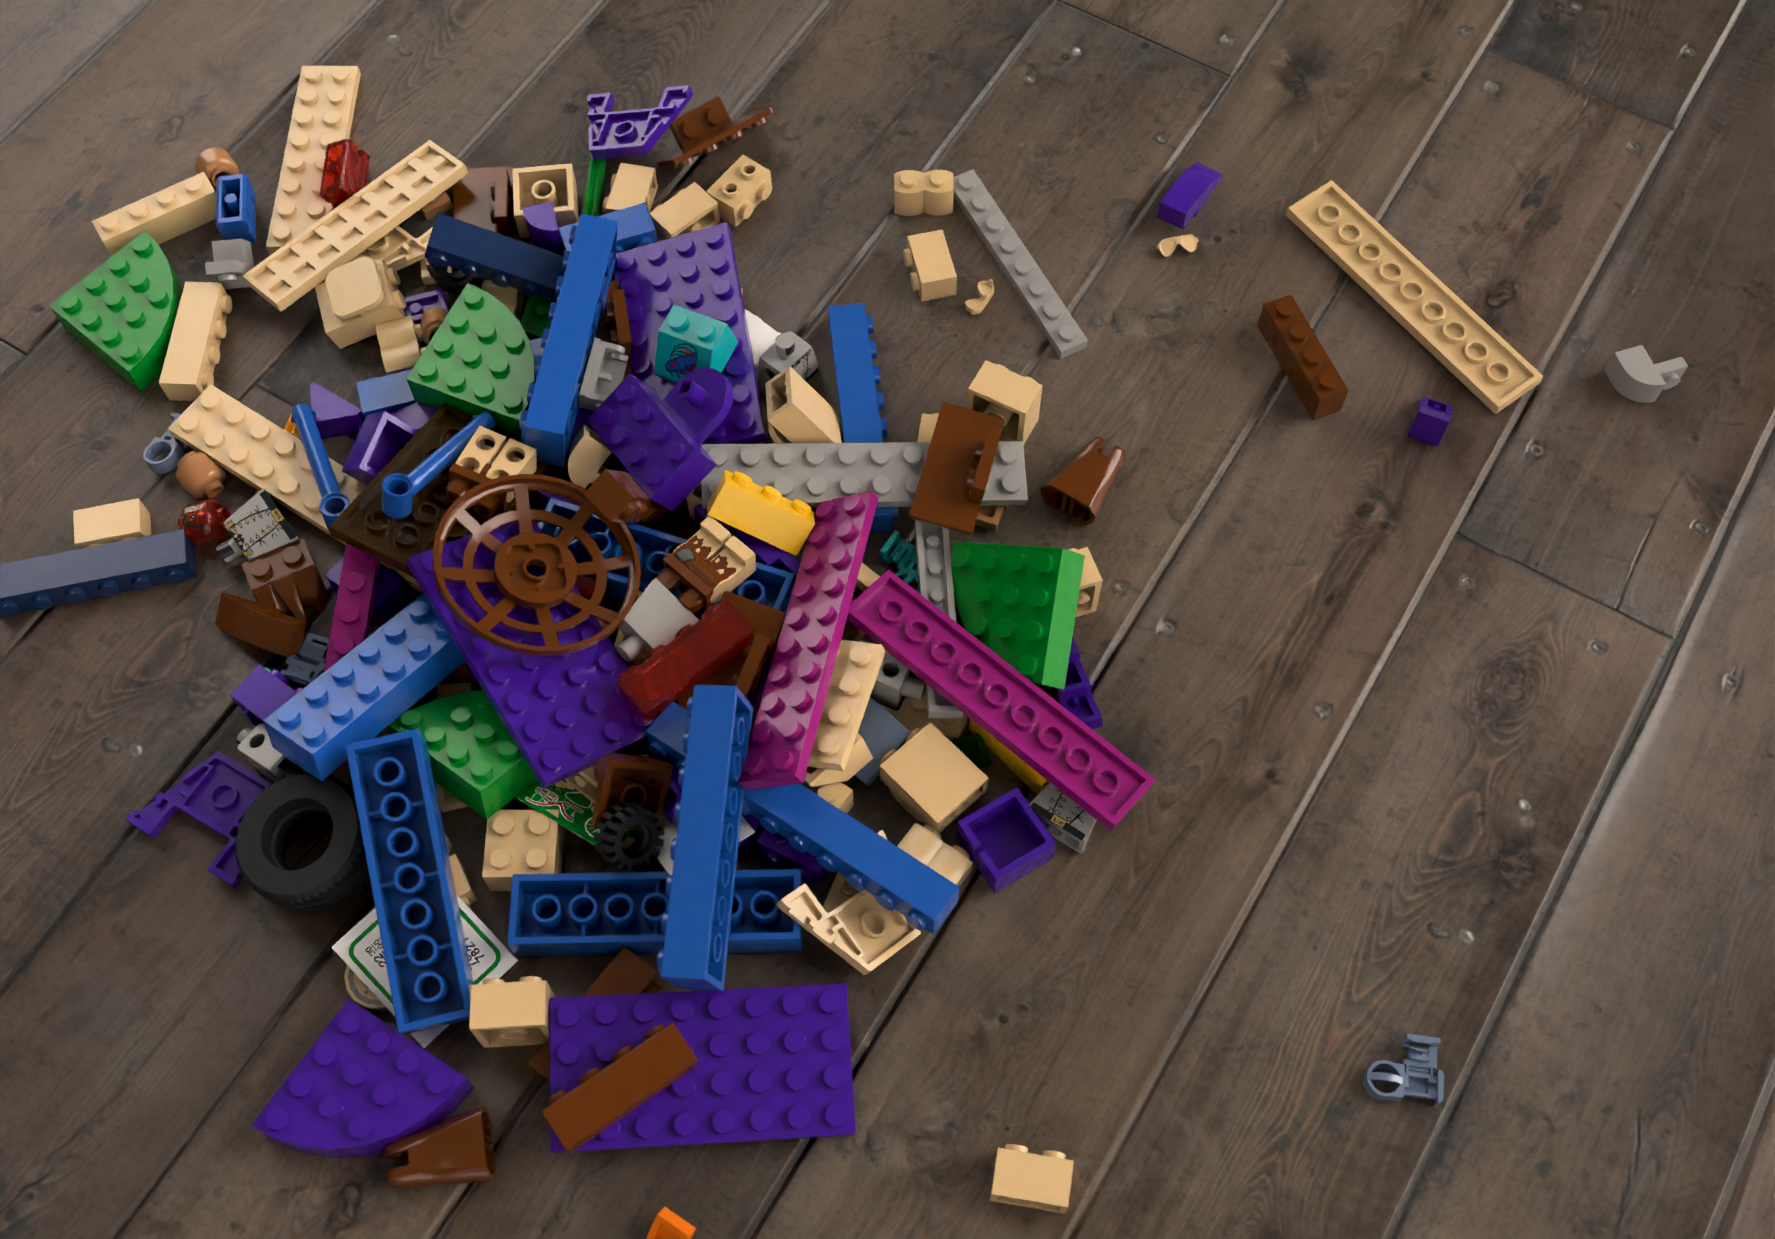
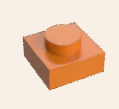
M664 1207L657 1214L646 1239H691L696 1228Z

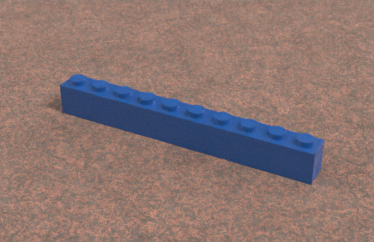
M672 701L646 730L651 753L660 760H669L676 765L679 771L682 766L685 767L686 753L683 750V736L686 731H689L690 726L687 710ZM793 784L744 790L742 814H751L757 818L760 824L770 833H780L788 839V842L797 851L802 853L807 851L816 857L818 863L830 872L836 870L846 877L847 882L859 891L866 890L875 896L877 902L889 911L895 909L904 915L907 922L915 929L920 931L925 929L934 935L958 903L959 886L803 785Z

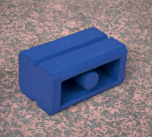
M236 174L219 176L217 178L216 227L223 240L242 238L251 243L256 242V194L247 175Z

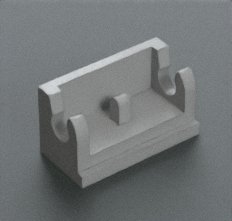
M594 338L579 393L580 408L595 411L623 381L629 357L624 355L626 348Z

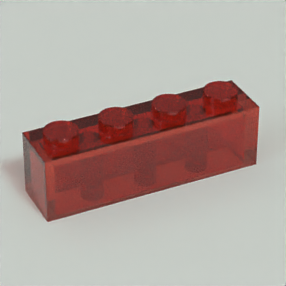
M728 600L720 606L714 604L703 613L702 619L693 626L687 624L676 633V639L668 645L664 646L661 644L654 648L647 656L648 660L640 666L633 665L621 674L620 681L617 682L619 693L640 719L647 723L667 708L672 701H676L693 688L694 685H697L743 650L749 640L753 641L754 630Z

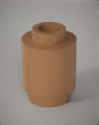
M430 308L421 316L422 335L427 345L448 314L442 308Z

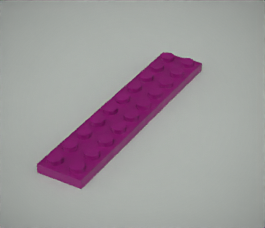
M872 490L832 499L831 501H824L816 508L814 515L815 525L808 535L750 737L747 758L743 763L737 783L743 786L745 791L801 784L804 782L879 499Z
M890 570L885 572L851 603L847 616L849 622L874 642L882 644L884 650L1110 831L1119 824L1153 786L1155 778Z

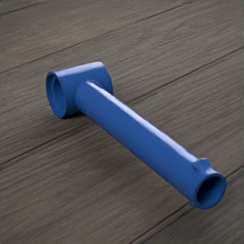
M299 404L293 407L291 411V422L295 423L322 498L319 502V509L329 530V526L350 505V501L340 491L321 435L314 419L316 412L307 404Z
M488 412L473 415L472 421L467 426L463 427L407 475L395 473L385 477L382 482L383 512L391 518L407 517L413 510V496L459 458L478 427L482 426L493 431L496 422L492 415Z

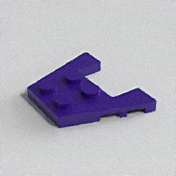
M690 85L666 87L660 104L656 108L612 111L615 100L611 92L588 94V117L590 119V127H588L589 151L593 159L647 155L692 98L693 92Z
M218 751L181 777L182 782L165 794L160 792L155 796L156 800L140 812L135 810L125 820L155 839L177 811H181L223 836L229 842L207 870L213 876L237 889L242 880V874H240L235 855V841L238 835L239 824L248 807L259 794L264 792L273 783Z

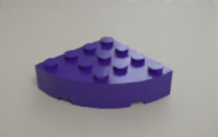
M348 999L251 1126L287 1148L307 1154L325 1155L334 1158L375 1155L384 1152V1146L391 1142L429 1128L435 1123L439 1124L459 1107L472 1092L474 1086L466 1077Z

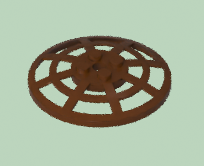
M517 474L501 476L483 482L468 490L444 514L436 531L432 550L433 575L438 591L449 610L470 631L489 643L515 653L533 656H558L575 653L594 646L610 636L623 623L634 604L640 585L641 567L639 553L632 534L625 523H612L583 494L586 489L579 485L545 475ZM514 491L516 510L499 514L482 525L466 512L471 506L488 497ZM528 491L556 494L580 504L581 507L571 520L552 512L530 509ZM592 514L600 518L612 531L624 555L607 559L603 558L596 542L582 529ZM456 521L472 535L464 551L462 568L442 566L444 543ZM532 521L548 523L563 530L557 538L542 533H534ZM518 522L519 535L508 539L504 544L490 534L503 525ZM574 538L585 547L592 558V562L576 563L573 554L567 547ZM480 544L496 555L493 569H473L474 555ZM538 566L544 571V575L533 576L526 568ZM627 568V592L619 611L616 613L600 606L599 604L606 590L607 572ZM596 575L595 590L590 600L572 591L577 577ZM445 580L465 582L472 599L487 615L478 623L473 621L453 600ZM476 583H495L504 598L495 607L491 606L482 596ZM562 602H566L580 610L579 613L571 618L558 623H553L550 608L558 606ZM518 605L526 609L535 610L538 624L520 622L507 617V615ZM589 616L608 623L602 631L590 638L560 646L556 633L579 625ZM500 623L520 632L541 634L545 646L516 643L499 637L490 631Z

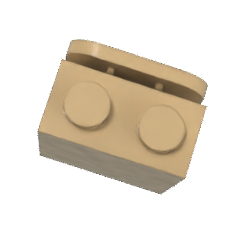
M364 256L334 268L328 273L325 282L315 286L325 333L340 349L377 334L376 324L406 317L403 308H406L407 304L404 296L398 289L401 281L395 268H389L381 258L374 261L372 258Z
M788 366L765 383L768 430L775 443H842L839 413L794 369Z
M929 722L922 729L920 727L914 729L907 736L906 743L897 751L895 749L890 750L880 761V779L889 787L891 795L916 820L924 822L941 833L987 792L989 778L940 730Z

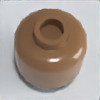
M212 147L205 149L196 158V173L204 172L215 191L219 176L239 174L238 166L227 151L221 148Z
M192 451L178 461L176 479L194 498H214L224 489L223 483L226 479V472L206 453Z

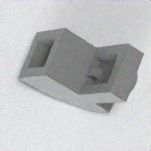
M242 238L212 241L214 262H205L206 275L215 277L217 283H222L225 290L250 287L246 284L242 275L254 267L251 242Z
M1643 345L1614 352L1604 371L1614 388L1621 395L1632 401L1651 403L1656 401L1662 390L1670 389L1680 382V378L1688 365L1683 357L1654 364Z

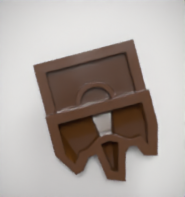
M304 538L241 564L257 603L283 610L284 615L306 621L305 628L311 624L308 613L309 609L326 610L329 594Z

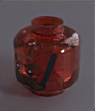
M207 499L186 505L178 518L179 530H185L191 542L197 545L223 539L227 535L228 530L223 523L231 515L228 509L214 499Z

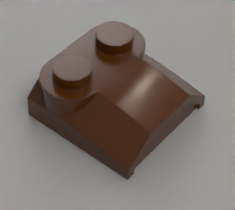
M610 753L601 757L594 768V777L598 785L591 826L594 829H598L596 828L598 821L603 824L606 821L602 815L606 811L613 814L611 807L614 805L622 807L623 802L638 804L654 813L655 817L661 820L673 765L647 756ZM633 825L628 829L638 830L637 825Z

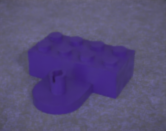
M701 367L685 375L665 398L661 400L651 387L630 373L593 412L587 421L647 495L673 512L717 465L701 444L728 415L733 403V387L728 378L716 369Z

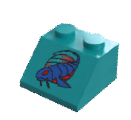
M673 304L658 331L654 374L657 377L677 384L689 372L701 367L714 368L722 373L738 341L727 323Z

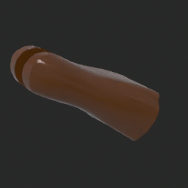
M1099 436L1094 438L1041 487V496L1045 503L1063 513L1069 506L1068 516L1085 526L1092 524L1123 466L1125 450L1115 446L1109 455L1106 456L1102 454L1106 440Z
M481 1106L461 1113L437 1125L385 1145V1159L395 1160L407 1157L409 1159V1165L386 1172L387 1185L396 1188H414L437 1184L495 1180L497 1174L494 1150L488 1146L493 1144L492 1126L486 1108Z

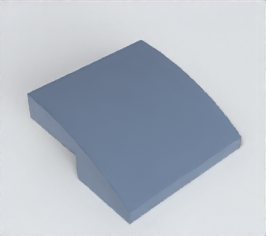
M871 697L868 701L858 734L863 737L873 759L855 774L867 786L880 774V761L890 750L895 749L897 751L906 743L907 736L911 733Z

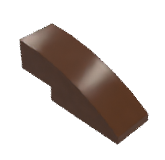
M221 593L215 625L245 642L286 657L300 653L306 621L284 615V611L229 593Z

